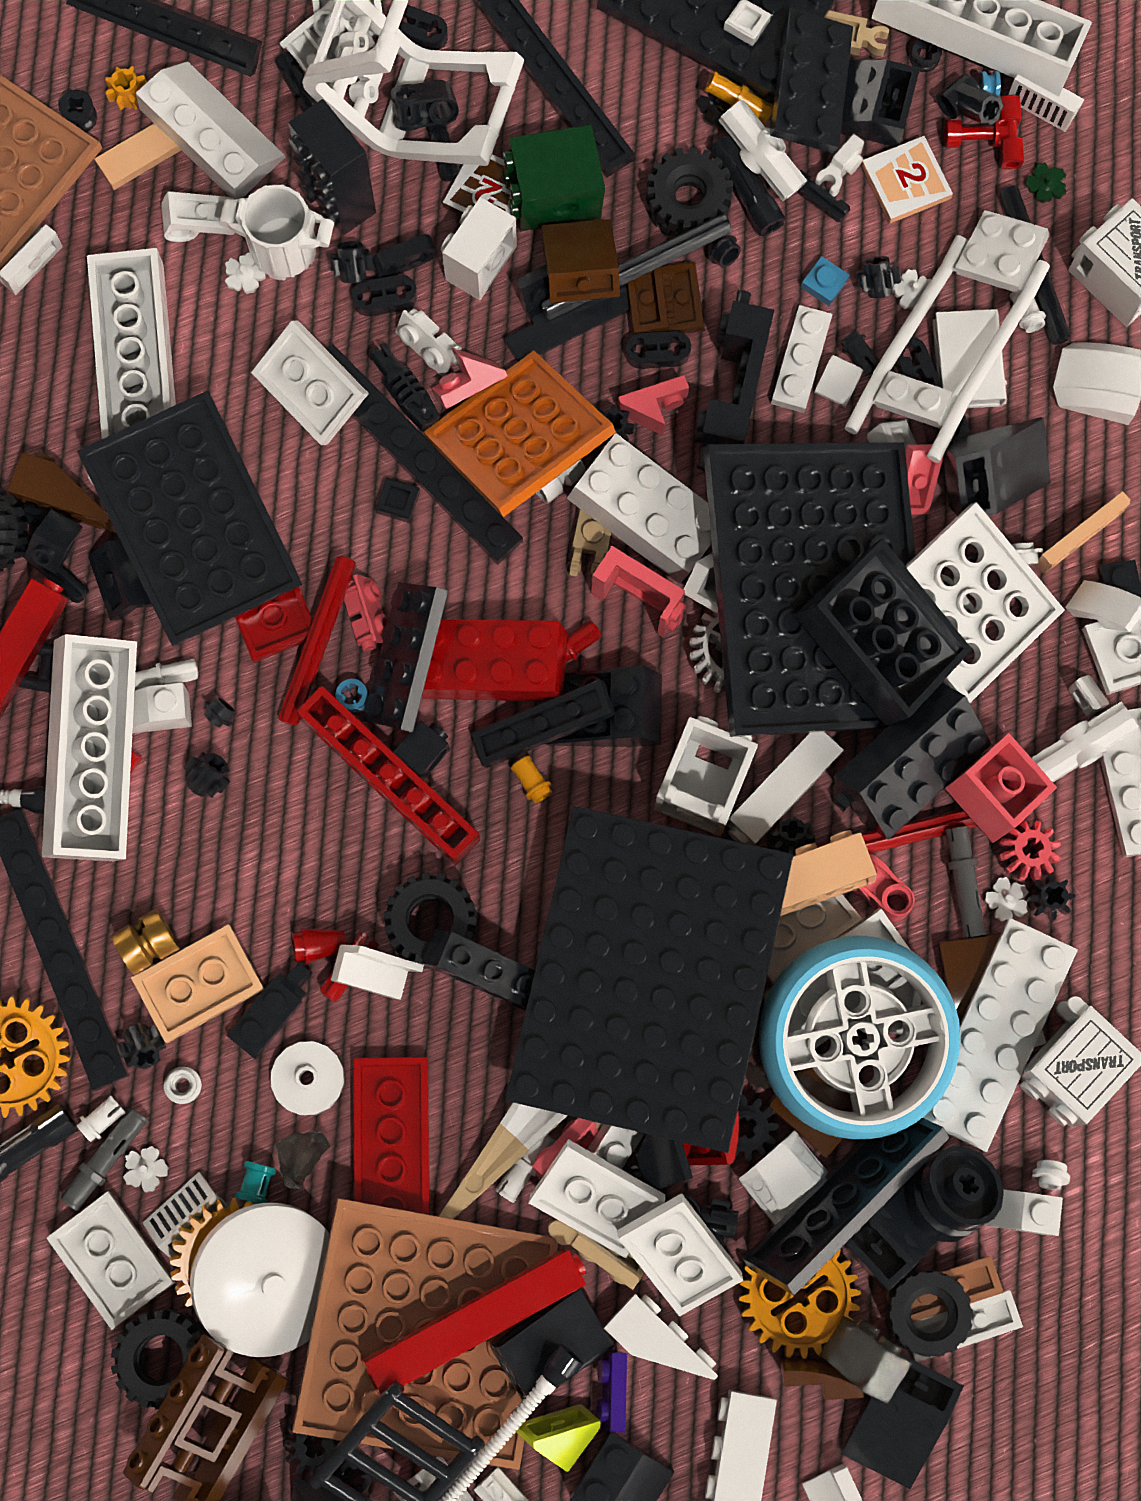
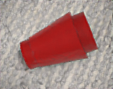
M301 928L300 932L292 933L295 962L304 961L305 964L338 954L340 945H346L344 930Z

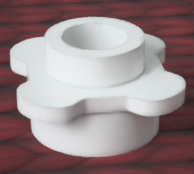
M1034 543L1012 544L1028 566L1039 564L1038 554L1043 553V548L1034 549Z

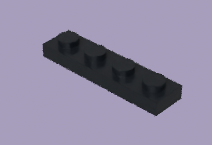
M599 679L471 734L481 765L488 768L616 714L605 682Z

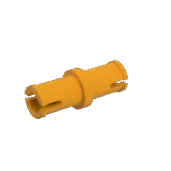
M716 71L711 75L704 91L730 104L729 108L743 99L762 124H765L773 111L774 105L749 92V87L744 84L739 86Z

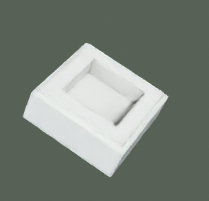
M740 0L726 20L724 30L753 46L770 22L771 14L747 0Z

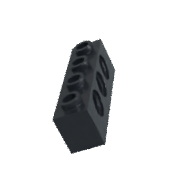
M435 930L421 964L526 1012L535 970L454 932Z

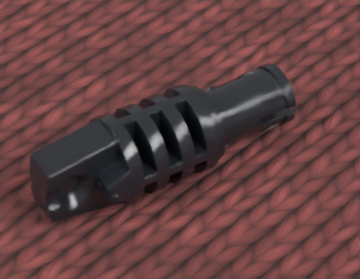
M386 343L380 345L382 351L375 347L370 352L369 358L384 376L385 388L390 392V395L395 399L403 413L422 432L438 422L440 415L428 392L419 383L412 370L407 366H401Z

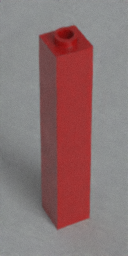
M45 577L41 583L31 578L0 632V719L69 599L60 595L63 588Z
M561 1249L361 1359L377 1394L380 1396L393 1381H398L402 1386L409 1384L585 1286L586 1283L582 1275L586 1274L585 1267L576 1253L571 1255L569 1250Z

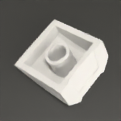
M1073 342L1064 347L1053 385L1058 406L1129 425L1136 414L1141 400V350L1119 345Z

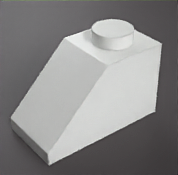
M183 683L147 686L134 691L132 733L192 727L189 692Z
M1003 1190L1004 1196L1001 1210L995 1219L984 1225L1041 1235L1059 1236L1063 1198Z

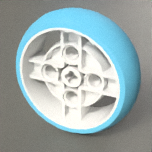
M841 937L826 941L804 952L792 961L776 979L765 1000L760 1017V1057L764 1072L774 1093L782 1104L803 1123L815 1130L839 1138H880L904 1130L919 1121L944 1095L952 1080L959 1058V1018L946 985L935 970L916 953L893 941L878 937ZM866 963L881 965L900 974L916 990L923 1005L906 1008L893 992L881 985L869 982ZM827 973L830 990L811 1009L805 1029L788 1032L791 1014L800 996L814 980ZM851 991H857L860 996L859 1005L853 1010H847L844 1004L846 995ZM900 1020L903 1025L902 1035L895 1040H891L888 1035V1028L892 1022ZM858 1029L867 1034V1039L862 1040V1046L852 1042V1037L858 1036L856 1031ZM823 1035H828L831 1040L830 1049L824 1054H817L815 1050L816 1040ZM928 1044L925 1061L916 1079L900 1096L892 1101L889 1085L897 1080L907 1068L913 1055L914 1046ZM866 1065H872L874 1069L873 1079L866 1084H861L859 1080L860 1070ZM812 1067L816 1074L828 1085L840 1091L850 1093L853 1112L834 1109L815 1099L803 1088L794 1071Z

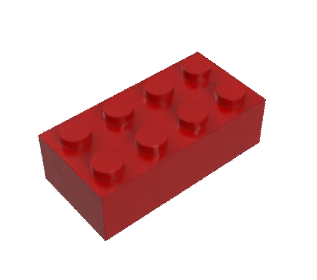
M441 619L421 698L441 700L549 701L563 695L567 631L560 621Z

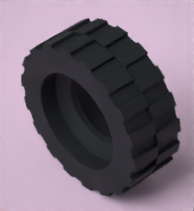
M928 1270L908 1274L906 1278L901 1279L895 1289L891 1290L889 1294L890 1299L888 1304L886 1303L885 1309L888 1318H886L887 1325L890 1326L892 1331L890 1333L894 1339H897L902 1347L912 1353L925 1357L945 1356V1353H952L957 1350V1346L960 1343H964L967 1339L968 1331H971L973 1325L971 1318L974 1316L973 1309L970 1306L971 1299L964 1292V1287L947 1274ZM922 1295H936L944 1301L947 1307V1321L937 1332H923L912 1322V1304Z

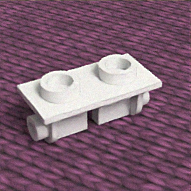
M414 308L409 313L404 310L395 333L406 345L410 346L421 356L430 368L434 369L442 377L446 376L451 363L454 365L458 364L452 348L462 350V347L457 345L446 333L435 338L433 335L439 331V327L422 310L418 312Z

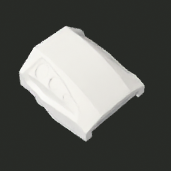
M336 0L329 1L280 42L283 49L286 48L293 55L305 72L309 65L314 62ZM344 5L324 61L341 57L342 51L339 47V38L341 34L354 30L358 18L346 5ZM367 32L369 39L367 51L375 49L376 45L371 35ZM331 81L325 82L332 89L333 83Z
M794 1130L755 1166L740 1176L738 1181L771 1222L776 1225L828 1171Z

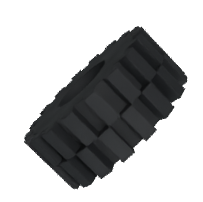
M681 147L675 149L674 157H671L667 152L662 156L661 164L656 161L653 165L652 174L649 173L647 180L646 209L648 215L652 214V223L655 227L661 224V232L668 236L670 231L675 232V237L720 214H725L728 217L733 195V181L729 180L730 171L728 168L721 169L723 161L718 156L713 161L710 159V151L704 149L703 154L699 155L696 154L697 147H689V153L683 154ZM683 186L696 187L702 193V200L694 206L683 205L677 201L676 191Z

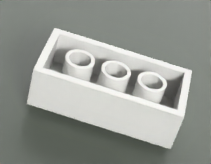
M617 433L613 435L567 497L574 505L679 584L690 574L696 562L701 559L712 544L708 503Z

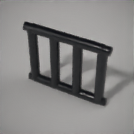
M393 1381L309 1478L308 1483L316 1490L322 1486L343 1501H372L333 1475L339 1466L347 1460L407 1501H438L477 1457L485 1446V1442L479 1436H474L471 1439L403 1393L404 1387L398 1381ZM392 1405L460 1450L448 1466L380 1421ZM368 1433H371L435 1476L436 1479L425 1492H422L358 1449L357 1446Z

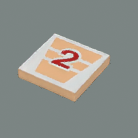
M925 136L862 160L861 167L889 224L952 198L953 193Z

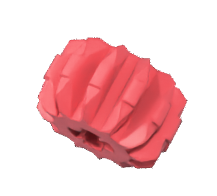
M1023 820L1018 825V830L1014 828L1006 834L1009 839L1002 838L998 843L1001 848L1008 850L998 856L1000 861L1010 860L1011 862L1005 869L1006 873L1010 874L1017 868L1019 870V881H1024L1028 873L1034 882L1041 879V872L1046 875L1051 874L1054 869L1050 863H1058L1061 859L1057 853L1051 851L1061 846L1060 841L1050 842L1048 839L1053 834V829L1049 828L1043 833L1040 832L1041 822L1037 820L1032 824L1031 828ZM1027 844H1030L1028 848L1033 846L1036 850V854L1029 858L1030 853L1025 855L1022 850Z

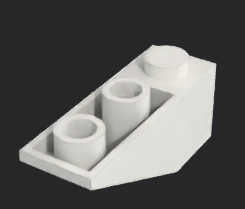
M633 1294L603 1326L632 1356L713 1380L718 1377L712 1370L716 1365L715 1361L701 1348L694 1352L685 1343L689 1336L674 1321L667 1326L657 1316L661 1309L646 1294L641 1299L636 1294Z

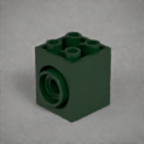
M592 125L555 129L509 138V151L503 153L505 164L503 179L505 188H510L512 199H509L510 213L518 219L520 232L540 229L542 225L601 219L605 184Z

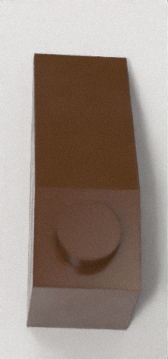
M22 452L7 490L10 495H13L15 499L23 501L25 505L26 503H31L43 508L52 509L58 513L71 516L74 521L114 533L115 528L108 514L55 463L54 458L40 452H35L34 456Z

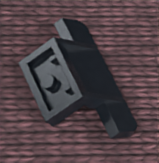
M544 265L515 280L522 307L532 325L504 339L517 361L523 359L533 350L538 355H542L629 312L631 306L628 284L620 286V297L593 299L558 317L548 320L540 304L543 300L550 297L547 265Z

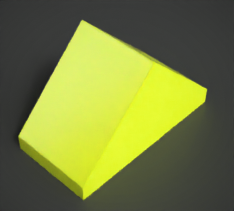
M578 1404L522 1422L516 1433L533 1449L568 1472L600 1429V1420L582 1404Z

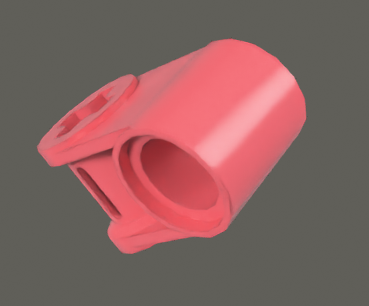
M869 854L877 874L875 883L855 889L853 892L875 910L878 908L882 909L891 922L902 921L914 906V894L909 887L892 873L883 861L875 855ZM890 895L902 897L905 901V909L901 911L891 909L887 903V897Z

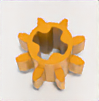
M131 66L129 69L115 67L116 71L112 77L105 78L107 86L110 88L105 92L109 102L116 100L120 111L124 107L137 110L136 92L147 83L145 76L140 75L137 77L134 66Z

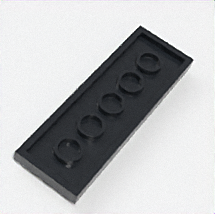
M921 1118L913 1125L897 1133L880 1138L861 1139L742 1258L748 1268L790 1294L795 1295L949 1139L944 1127Z

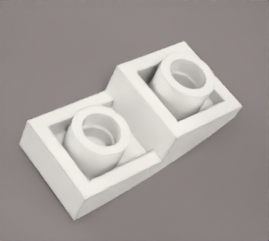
M1084 580L1065 608L1074 617L1098 620L1105 629L1130 632L1141 616V597L1113 586Z

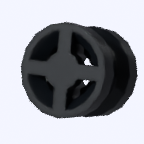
M78 89L70 90L63 94L58 104L62 117L84 132L92 130L96 125L98 117L89 94Z

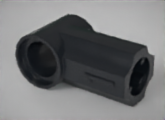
M968 74L961 75L936 95L939 108L950 119L963 115L977 122L992 125L1000 118L1001 109L1004 107L1000 96L981 89L976 80Z

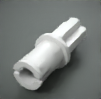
M193 659L164 666L156 663L154 668L135 672L134 691L147 686L184 683L196 680L199 675L197 664Z

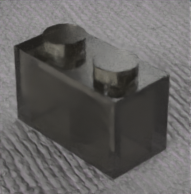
M843 1315L819 1355L861 1391L888 1404L912 1364L899 1354L902 1350L901 1346L884 1335L881 1338L877 1336L880 1329L863 1318H860L857 1323Z

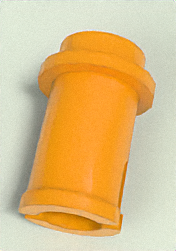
M526 756L512 765L510 769L515 773L526 790L527 794L525 797L527 800L532 799L533 803L537 804L552 794L550 789L551 782L544 780L530 756Z

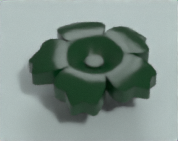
M1045 162L1043 164L1038 163L1036 169L1032 172V176L1026 178L1025 186L1029 189L1030 193L1034 194L1037 192L1035 199L1041 203L1050 202L1053 197L1061 199L1067 192L1065 189L1066 184L1062 182L1066 178V173H1064L1063 168L1058 169L1056 167L1051 168L1049 172Z

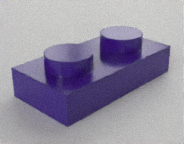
M606 1351L603 1354V1360H599L597 1368L598 1381L603 1383L602 1399L597 1401L596 1416L600 1420L601 1429L609 1432H625L627 1353Z

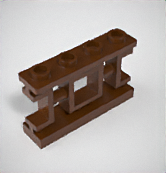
M203 1334L197 1344L190 1350L187 1361L177 1379L169 1386L166 1398L157 1413L150 1419L147 1430L137 1448L129 1455L123 1474L137 1488L146 1489L151 1493L154 1492L162 1476L173 1479L180 1483L173 1495L177 1501H220L288 1379L272 1366L253 1358L243 1375L226 1368L234 1352L224 1344L215 1342L212 1338ZM213 1373L221 1377L212 1395L203 1392L202 1389ZM236 1384L244 1389L235 1405L232 1406L225 1401ZM205 1405L220 1412V1415L204 1443L201 1444L186 1437V1434L201 1408ZM172 1443L180 1447V1450L170 1465L163 1462L162 1459ZM196 1454L204 1459L195 1475L186 1472V1469Z

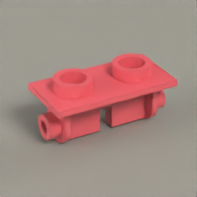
M356 574L353 575L355 581H350L344 602L349 616L353 617L361 613L362 618L351 622L357 645L362 646L363 651L366 652L377 647L375 642L383 644L382 635L389 619L383 613L380 604L381 592L378 585L373 579Z

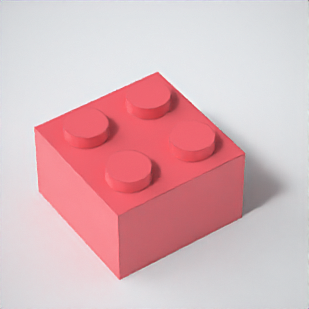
M1008 733L988 748L945 789L990 841L994 843L1017 827L1057 787Z

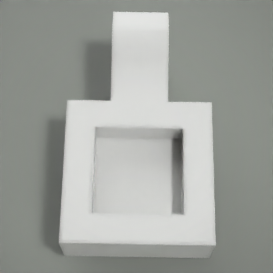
M853 134L832 158L830 165L818 173L815 183L820 186L823 181H830L833 186L829 193L835 197L840 191L842 177L847 172L850 175L853 174L861 164L863 157L860 154L864 141Z

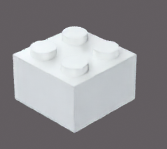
M482 197L478 199L474 206L469 205L465 209L460 219V227L455 234L450 233L446 237L441 247L445 280L478 300L482 299L517 247L516 217Z

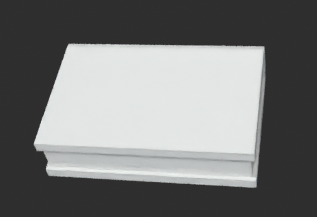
M997 309L936 312V319H933L932 325L940 388L952 391L955 395L960 393L1000 327ZM1002 351L971 400L968 408L1000 407L1006 404L1007 381L1005 380Z

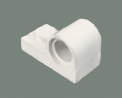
M168 191L161 203L165 239L172 242H186L194 239L199 232L234 235L235 232L230 228L219 224L225 200H234V197Z

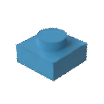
M821 256L802 282L801 288L827 306H830L848 282L850 275Z

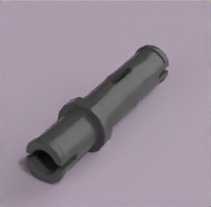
M968 826L945 830L951 856V862H948L949 870L953 869L964 933L963 938L987 934L974 866L978 865L977 858L972 856Z
M130 1107L87 1163L82 1162L78 1167L81 1171L59 1198L72 1209L78 1211L98 1184L102 1186L105 1183V1175L149 1121Z

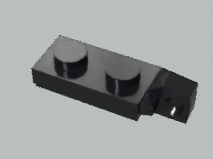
M300 963L294 967L287 977L280 972L275 979L271 980L226 1036L254 1059H257L303 1003L301 1000L307 993L301 987L312 973Z

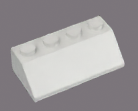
M188 61L160 70L136 92L139 109L173 140L229 197H234V200L243 198L285 158V155Z

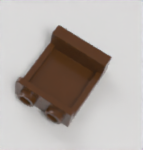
M611 219L542 225L543 251L547 265L550 303L620 297L619 265Z

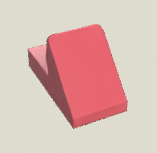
M452 348V352L462 372L450 373L439 380V384L432 387L436 399L447 409L508 376L505 370L496 362Z
M685 375L619 396L617 409L622 412L629 411V420L664 435L665 421L660 409L672 410L681 406L687 400L689 386Z
M933 444L907 445L905 455L911 515L929 514L943 460L942 457L941 461L936 463L927 458Z

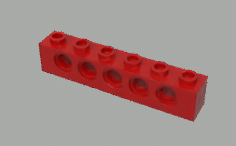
M322 685L296 711L300 720L455 866L480 841L478 831Z

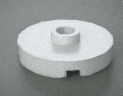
M314 1041L298 1042L285 1048L276 1058L271 1070V1088L276 1100L288 1111L302 1116L318 1115L330 1109L340 1097L345 1085L344 1068L339 1057L327 1046ZM306 1071H310L314 1075V1080L309 1085H303L301 1082V1075Z

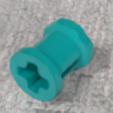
M245 1161L244 1168L246 1172L241 1189L235 1193L234 1198L250 1201L255 1204L268 1203L265 1196L271 1176L276 1174V1169Z

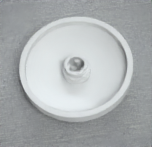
M272 1202L250 1205L233 1212L220 1221L209 1232L199 1247L190 1276V1292L193 1307L198 1319L207 1332L217 1342L224 1344L231 1351L251 1357L281 1355L310 1340L327 1252L329 1232L307 1212L283 1203Z

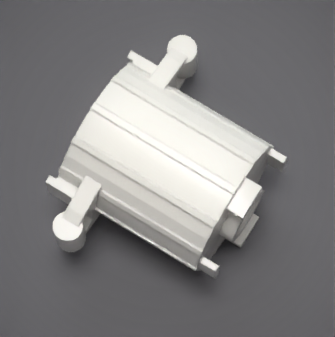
M282 184L265 185L250 194L248 198L226 199L219 221L221 226L230 228L233 232L245 237L251 258H253L259 270L276 280H285L287 277L292 278L305 269L307 270L315 259L316 247H329L334 227L332 220L325 219L320 214L310 210L298 191L296 192ZM315 223H320L317 237H315Z

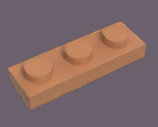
M991 1256L940 1272L953 1277V1280L959 1282L964 1287V1292L971 1299L970 1304L1004 1293ZM892 1287L889 1291L883 1290L887 1304L890 1299L889 1294L895 1287ZM925 1294L918 1297L912 1304L911 1319L912 1322H916L947 1312L948 1310L941 1298L933 1294Z

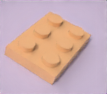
M229 924L131 978L165 1043L175 1040L264 990L259 977Z

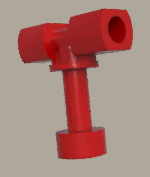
M1001 96L1004 107L1001 109L1000 118L991 126L962 127L961 120H945V148H960L961 141L991 140L993 147H999L1001 169L1021 168L1024 162L1023 138L1017 136V126H1019L1022 119L1020 96Z

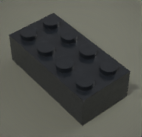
M321 99L288 122L291 132V138L288 140L295 151L292 156L299 167L296 173L303 183L300 185L301 191L310 203L314 201L318 203L322 208L320 211L322 217L332 220L334 227L336 226L344 236L376 213L366 151L326 101Z
M941 683L909 718L890 724L834 777L862 823L889 840L992 743L967 697Z

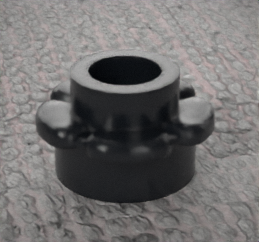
M733 235L723 236L711 243L709 259L713 264H718L720 267L725 268L736 261L741 252V247L736 243V237Z
M217 695L210 702H204V706L207 708L204 716L218 728H221L223 724L229 727L232 725V719L237 715V712L228 702Z

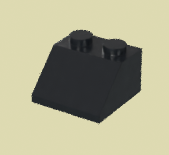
M608 1431L569 1495L570 1501H657L674 1471L616 1432Z

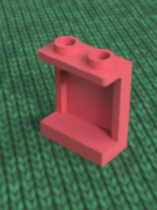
M611 546L592 575L591 594L604 601L615 584L662 613L657 631L659 636L664 637L668 630L675 632L685 615L683 613L687 606L683 603L685 590Z

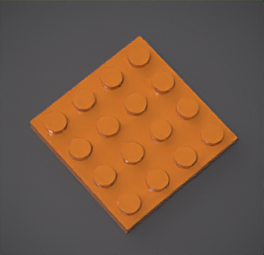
M534 350L505 371L508 377L477 392L424 431L427 440L502 517L506 516L616 433L613 424Z

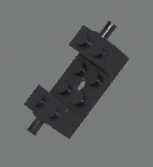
M745 290L737 291L736 301L732 303L731 312H723L717 340V346L723 347L721 359L741 364L732 403L710 399L708 411L702 409L700 411L694 442L701 443L699 449L700 457L697 469L705 471L703 447L709 444L745 443L774 315V309L749 304L751 293Z

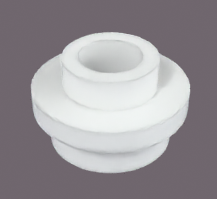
M188 1067L173 1069L168 1073L164 1081L165 1094L171 1101L178 1104H187L194 1101L200 1094L202 1087L198 1073ZM181 1079H187L190 1083L189 1089L184 1093L179 1092L177 1089V1083Z
M1038 1161L1037 1168L1032 1171V1178L1039 1182V1187L1043 1189L1060 1190L1061 1186L1067 1185L1070 1182L1067 1165L1058 1161Z

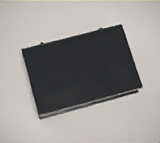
M578 1289L528 1317L492 1343L490 1348L521 1400L526 1399V1396L529 1395L533 1387L536 1388V1381L542 1375L548 1358L561 1343L572 1350L584 1363L577 1373L593 1361H597L598 1357L614 1345L581 1289Z

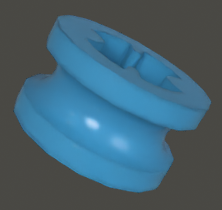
M981 71L978 82L979 87L1000 96L1001 79L999 71H993L991 75H988L986 71Z
M352 678L341 682L335 693L336 699L352 714L359 713L365 709V702L369 696L365 685L361 681ZM351 688H357L358 695L361 697L360 701L356 703L353 700L354 704H347L346 696L343 695L347 689L351 692Z

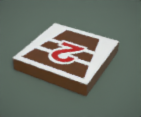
M492 154L487 166L463 164L443 201V207L462 216L469 205L474 206L478 199L482 197L511 214L509 199H512L510 188H505L503 179L504 160Z

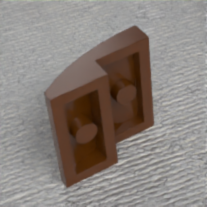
M695 261L659 267L628 282L634 334L678 331L686 334L705 331Z
M1002 932L938 941L942 977L955 1004L958 1018L964 1017Z
M812 1067L794 1071L800 1084L815 1099L834 1109L853 1112L850 1093L840 1091L828 1085L816 1074ZM776 1094L766 1103L782 1121L800 1134L819 1154L826 1158L843 1139L825 1134L803 1123L782 1104Z
M780 1356V1370L785 1387L820 1385L825 1400L864 1398L863 1388L857 1374L821 1359L810 1357L802 1359L801 1356H791L790 1358Z

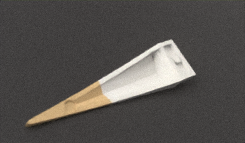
M512 1103L439 1217L456 1218L568 1115Z

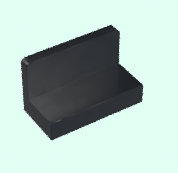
M120 540L106 541L88 556L110 621L122 620L136 608L153 607Z

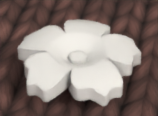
M249 252L245 256H240L239 262L230 258L225 263L226 274L229 276L225 283L229 289L240 291L243 287L246 294L254 293L259 287L258 281L266 278V273L259 270Z
M908 269L901 276V283L894 284L895 297H902L899 301V306L905 310L913 309L931 279H926L924 276L918 279L916 270Z
M1007 877L998 878L992 886L994 892L985 893L984 902L988 904L989 909L993 910L996 908L994 918L999 919L1001 922L1012 918L1013 914L1021 918L1028 912L1026 908L1027 902L1022 900L1028 894L1026 885L1014 882L1010 886Z
M150 1146L147 1149H142L141 1155L131 1151L129 1155L125 1156L127 1161L125 1167L133 1169L123 1176L126 1185H132L137 1188L142 1183L144 1192H153L156 1186L160 1184L158 1177L168 1176L169 1166L166 1165L165 1160H157L160 1154L159 1149Z

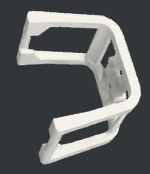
M336 0L314 62L307 68L302 81L303 87L308 94L317 102L324 99L353 134L369 147L384 155L398 159L487 166L499 137L513 92L515 91L524 59L517 52L428 50L416 45L398 29L408 0H393L387 17L369 0ZM344 5H346L358 16L354 30L341 34L339 38V47L342 51L341 57L324 61ZM370 28L379 38L375 49L367 51L369 47L367 32ZM397 54L405 60L395 87L402 84L423 83L428 69L488 73L490 82L494 86H500L488 124L475 125L458 143L403 140L406 131L399 130L394 126L393 117L396 114L395 103L391 99L380 130H377L364 117L369 103L377 101L379 95L378 87L383 73L391 72ZM331 81L333 83L332 89L325 82ZM348 84H351L349 88V96L351 100L355 103L354 107L349 105L343 99Z

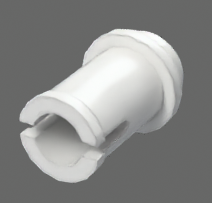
M1012 292L1009 297L1013 304L1020 295L1019 293ZM1035 299L1032 300L1019 322L1020 328L1025 329L1027 333L1038 331L1045 325L1044 319L1046 315L1044 311L1039 310Z
M110 1095L107 1100L86 1118L82 1115L80 1117L82 1121L76 1126L90 1142L95 1138L100 1140L102 1138L100 1134L126 1112Z

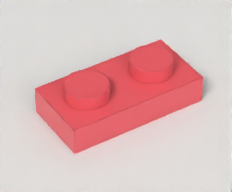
M581 1118L570 1121L564 1127L561 1136L551 1146L545 1147L538 1154L532 1168L539 1181L568 1139L586 1150L599 1132L594 1121Z

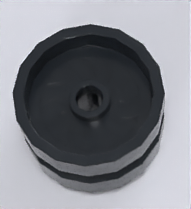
M951 1146L932 1157L930 1161L924 1163L907 1181L905 1190L907 1210L915 1225L928 1237L940 1242H958L995 1219L1002 1208L1004 1196L1001 1178L993 1164L980 1152L966 1146Z

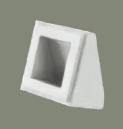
M832 355L814 393L846 408L861 378L863 369Z
M906 419L881 423L867 434L869 443L904 442L905 452L907 445H917Z
M1090 675L1080 677L1068 688L1070 694L1088 717L1109 704V701Z

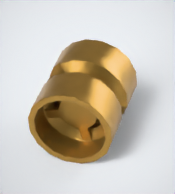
M157 909L140 917L137 926L134 927L128 924L111 934L116 949L134 976L152 966L153 958L157 957L162 960L180 950L172 931Z

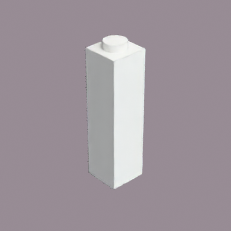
M825 732L809 733L732 814L726 824L730 828L728 834L736 842L756 846L774 827L777 821L791 809L840 757L843 749Z

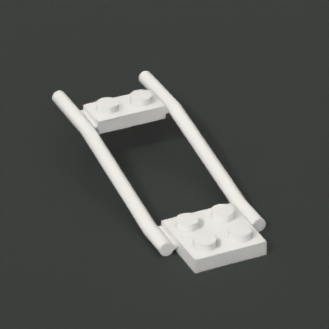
M984 210L969 241L962 236H955L937 272L876 366L845 426V430L852 434H857L872 404H875L878 408L941 428L927 455L929 460L939 463L971 400L1034 299L1050 268L1047 262L1043 260L1037 261L1049 238L1048 228ZM953 271L957 272V275L1020 294L958 395H955L952 391L890 371Z

